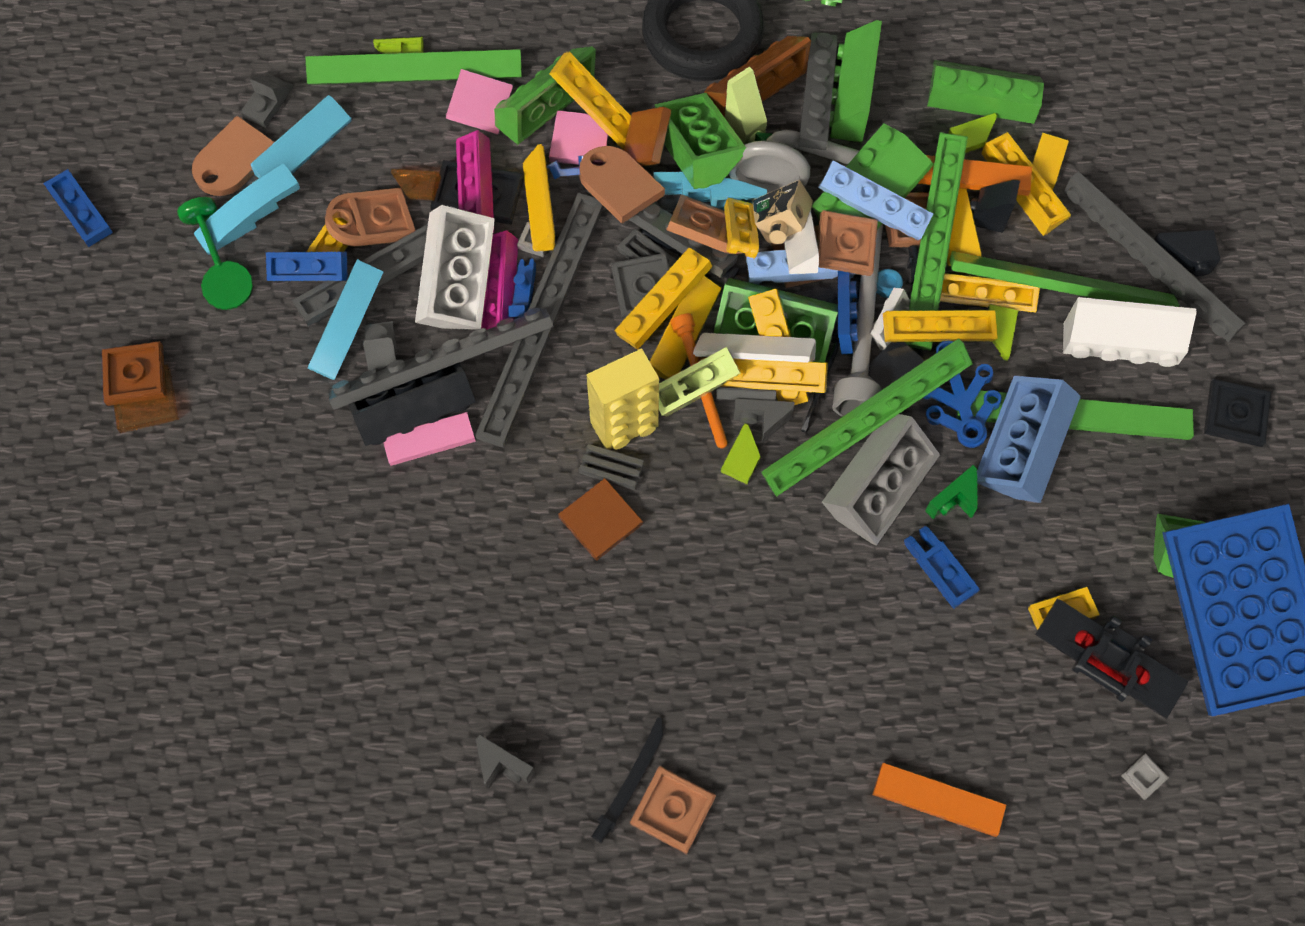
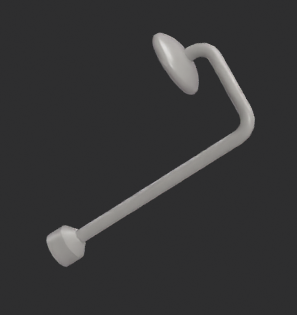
M781 130L773 133L766 141L744 144L747 148L743 152V157L730 171L729 176L731 179L767 189V193H770L798 180L801 181L803 186L807 184L810 178V165L807 159L796 149L844 164H849L859 150L830 141L827 143L826 150L798 147L800 132ZM883 224L877 230L873 274L871 276L861 275L857 308L858 319H856L858 341H854L851 374L837 381L834 387L832 408L836 414L842 417L882 390L881 386L868 376L872 342V335L870 333L874 322Z

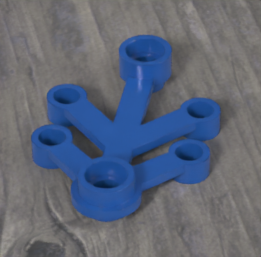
M953 341L941 342L936 348V353ZM988 364L979 365L976 368L975 377L966 391L959 373L949 380L953 394L938 387L923 397L924 399L934 398L959 411L962 421L945 414L939 406H931L927 409V421L932 425L941 424L957 432L959 442L965 447L975 448L982 445L987 437V429L984 424L992 411L1001 406V394L996 390L987 391L984 395V404L975 417H973L971 406L984 384L992 381V367ZM985 370L990 375L988 377H981L979 373ZM991 396H994L998 399V401L994 404H991L987 401V399ZM938 412L941 416L938 419H932L930 414ZM971 430L977 432V436L974 438H969L966 434Z

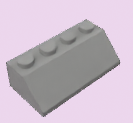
M898 414L871 433L822 503L838 522L873 545H877L940 454L912 416Z

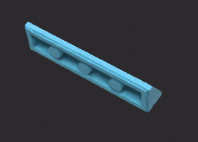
M328 95L251 163L255 176L260 178L283 163L293 174L352 121L351 117L334 98Z

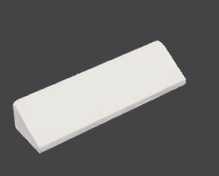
M811 210L804 229L786 237L784 242L789 274L818 273L819 252Z
M703 333L694 348L693 355L709 357L727 347L733 359L809 363L815 360L816 340L813 338Z

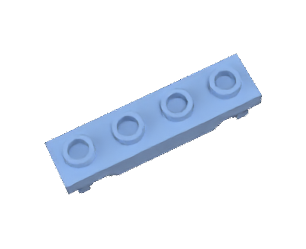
M835 161L831 162L819 186L824 192L839 198L843 203L917 240L922 238L933 216V213Z
M785 250L758 252L755 259L746 257L749 282L757 285L764 281L783 283L833 279L838 276L837 270L819 267L818 273L789 274ZM850 273V278H853L855 273Z

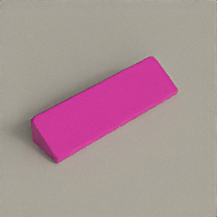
M476 130L456 139L458 205L460 210L494 218L490 139L479 130Z
M507 230L493 234L481 324V328L486 330L496 327L498 322L509 318V306H512L515 290L513 279L517 273L518 239Z

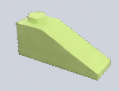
M750 66L728 80L725 119L744 144L755 142V134L757 132L766 133L767 119L754 71Z
M728 348L721 349L659 383V411L662 416L667 417L741 374Z

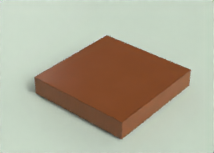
M659 107L632 112L624 151L639 165L647 166L660 163L671 115L670 109Z
M161 341L102 349L104 403L107 406L166 398L164 349Z
M605 478L558 514L561 521L596 561L643 525V521Z

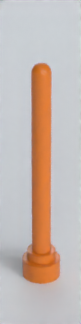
M691 313L674 317L670 320L673 332L682 338L690 366L701 361L700 357L693 355L696 346L692 334L695 332L693 316ZM709 392L701 397L715 443L718 448L723 449L727 446L728 442L712 393Z

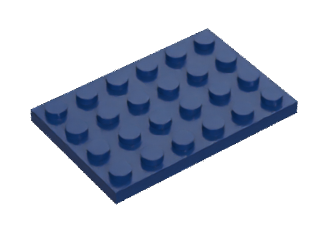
M1289 504L1162 532L1208 715L1216 716L1305 696V563Z

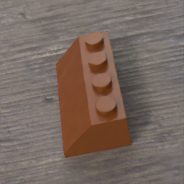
M787 36L781 41H775L766 51L760 55H754L745 65L739 69H733L718 83L710 84L704 93L708 94L725 118L728 80L750 66L754 71L761 101L763 102L806 73L811 40L809 37Z

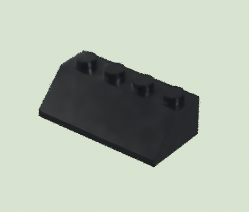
M456 363L348 405L364 444L367 446L384 443L387 437L397 433H409L414 430L415 426L422 423L439 421L443 415L452 411H464L470 407V404L476 401L460 363Z

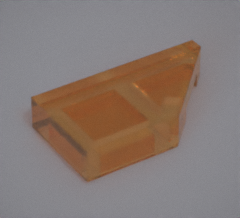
M391 169V174L409 199L435 200L441 180L439 172Z

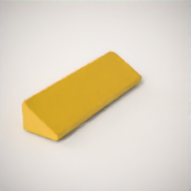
M1008 132L985 143L982 156L987 162L1032 167L1029 196L1017 195L1016 201L1043 236L1071 217L1070 212Z
M538 144L523 162L532 247L534 251H549L555 248V230L544 146Z
M959 188L947 256L948 266H951L949 259L952 251L981 256L967 189Z
M944 273L940 302L989 307L992 304L1018 311L1036 312L1040 288L992 278Z
M704 276L679 303L671 318L691 313L695 322V327H693L695 332L692 333L695 342L721 292V287ZM670 322L650 360L658 377L665 380L681 372L688 358L682 338L673 332Z

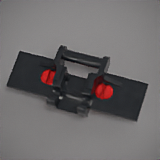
M1057 598L1035 635L1075 660L1072 671L1077 674L1081 672L1114 693L1116 699L1120 702H1123L1129 695L1167 719L1187 686L1188 681L1143 653L1144 649L1151 644L1152 639L1146 635H1142L1138 639L1134 638L1119 628L1122 620L1114 615L1102 627Z

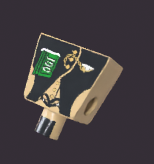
M795 181L753 199L755 224L768 243L782 244L785 242L786 237L804 229L813 200L801 181Z

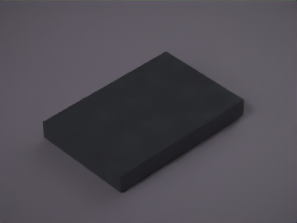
M443 160L430 205L431 211L441 205L459 209L457 162ZM491 168L494 222L512 225L524 175L519 172Z

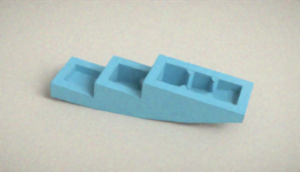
M284 163L243 189L205 221L217 250L257 228L256 221L278 209L276 202L300 189L299 183ZM199 227L194 232V235L206 253L210 255L209 248Z
M653 172V178L665 188L664 195L682 194L700 202H710V206L725 211L724 205L727 198L753 204V199L767 194V189L730 178H724L721 183L707 188L693 189L683 172Z
M358 259L356 260L307 369L335 380L383 271Z

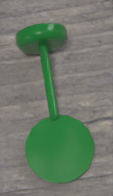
M210 197L194 198L179 206L177 215L184 224H199L215 264L203 276L201 284L203 296L210 305L217 309L229 310L237 308L244 304L251 296L253 289L252 277L247 269L239 263L231 261L221 262L205 222L217 211L215 200Z

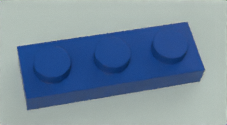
M68 169L43 183L88 247L113 233Z
M266 252L267 281H347V252Z
M838 271V337L841 354L853 353V341H858L857 323L853 324V320L858 319L857 303L852 302V298H857L856 281H851L849 272Z

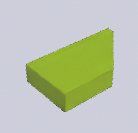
M423 37L373 40L374 47L382 54L424 53Z
M993 113L952 127L948 134L968 136L965 153L982 148L987 142L997 115Z
M990 304L988 310H995L998 337V339L990 342H993L999 350L1002 359L1008 361L1018 310Z
M743 425L721 468V473L745 484H748L761 457L749 425Z

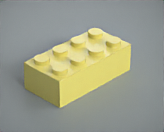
M642 348L586 374L590 422L605 449H621L631 439L639 435L641 437L648 436L656 430L659 417V377Z

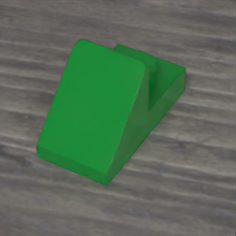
M974 465L929 502L925 512L933 520L939 514L946 516L957 504L970 518L973 517L978 505L977 468Z

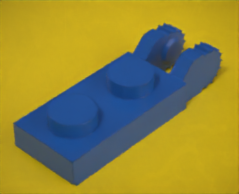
M927 526L919 529L921 538L931 548L927 552L922 549L912 536L904 539L907 549L917 559V563L953 609L979 592V587L943 541L940 542Z

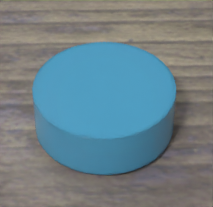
M884 269L878 272L876 292L878 295L889 298L893 288L902 289L903 279L897 271Z

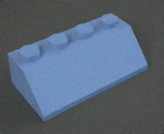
M1014 376L978 467L977 484L1018 500L1041 503L1081 396L1064 380Z

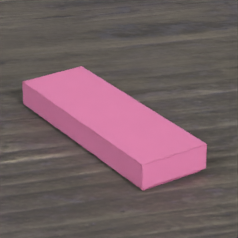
M465 412L434 423L416 426L413 431L406 434L397 433L387 437L384 447L389 464L392 466L476 441L468 414Z

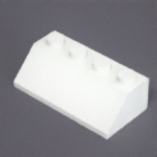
M444 205L429 213L415 323L448 329H481L495 218Z
M1078 297L1064 321L1063 354H1072L1076 358H1086L1088 356L1101 357L1105 361L1124 359L1130 360V362L1135 364L1154 362L1164 367L1178 365L1188 352L1196 309Z

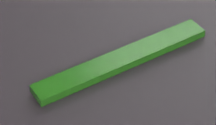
M520 49L305 56L308 85L458 80L461 69L492 79L522 78Z
M942 132L939 134L926 210L933 213V216L920 241L908 311H938L968 136ZM905 342L911 348L931 351L933 342Z
M955 251L951 252L949 259L953 271L1094 299L1179 307L1180 305L1174 294Z
M958 338L763 470L761 473L776 497L972 365L973 363L964 343Z
M980 391L972 404L971 411L973 417L976 416L984 404V395L987 391ZM999 392L1002 397L1001 406L992 411L986 422L996 423L1007 393ZM991 396L987 399V401L991 404H994L998 401V399L994 396ZM1079 399L1069 429L1191 440L1194 436L1193 409ZM957 411L956 419L961 420L959 411Z

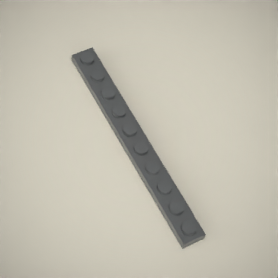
M578 193L528 309L546 308L553 326L557 322L604 208L596 198ZM554 327L515 341L476 432L478 440L502 448L505 447Z

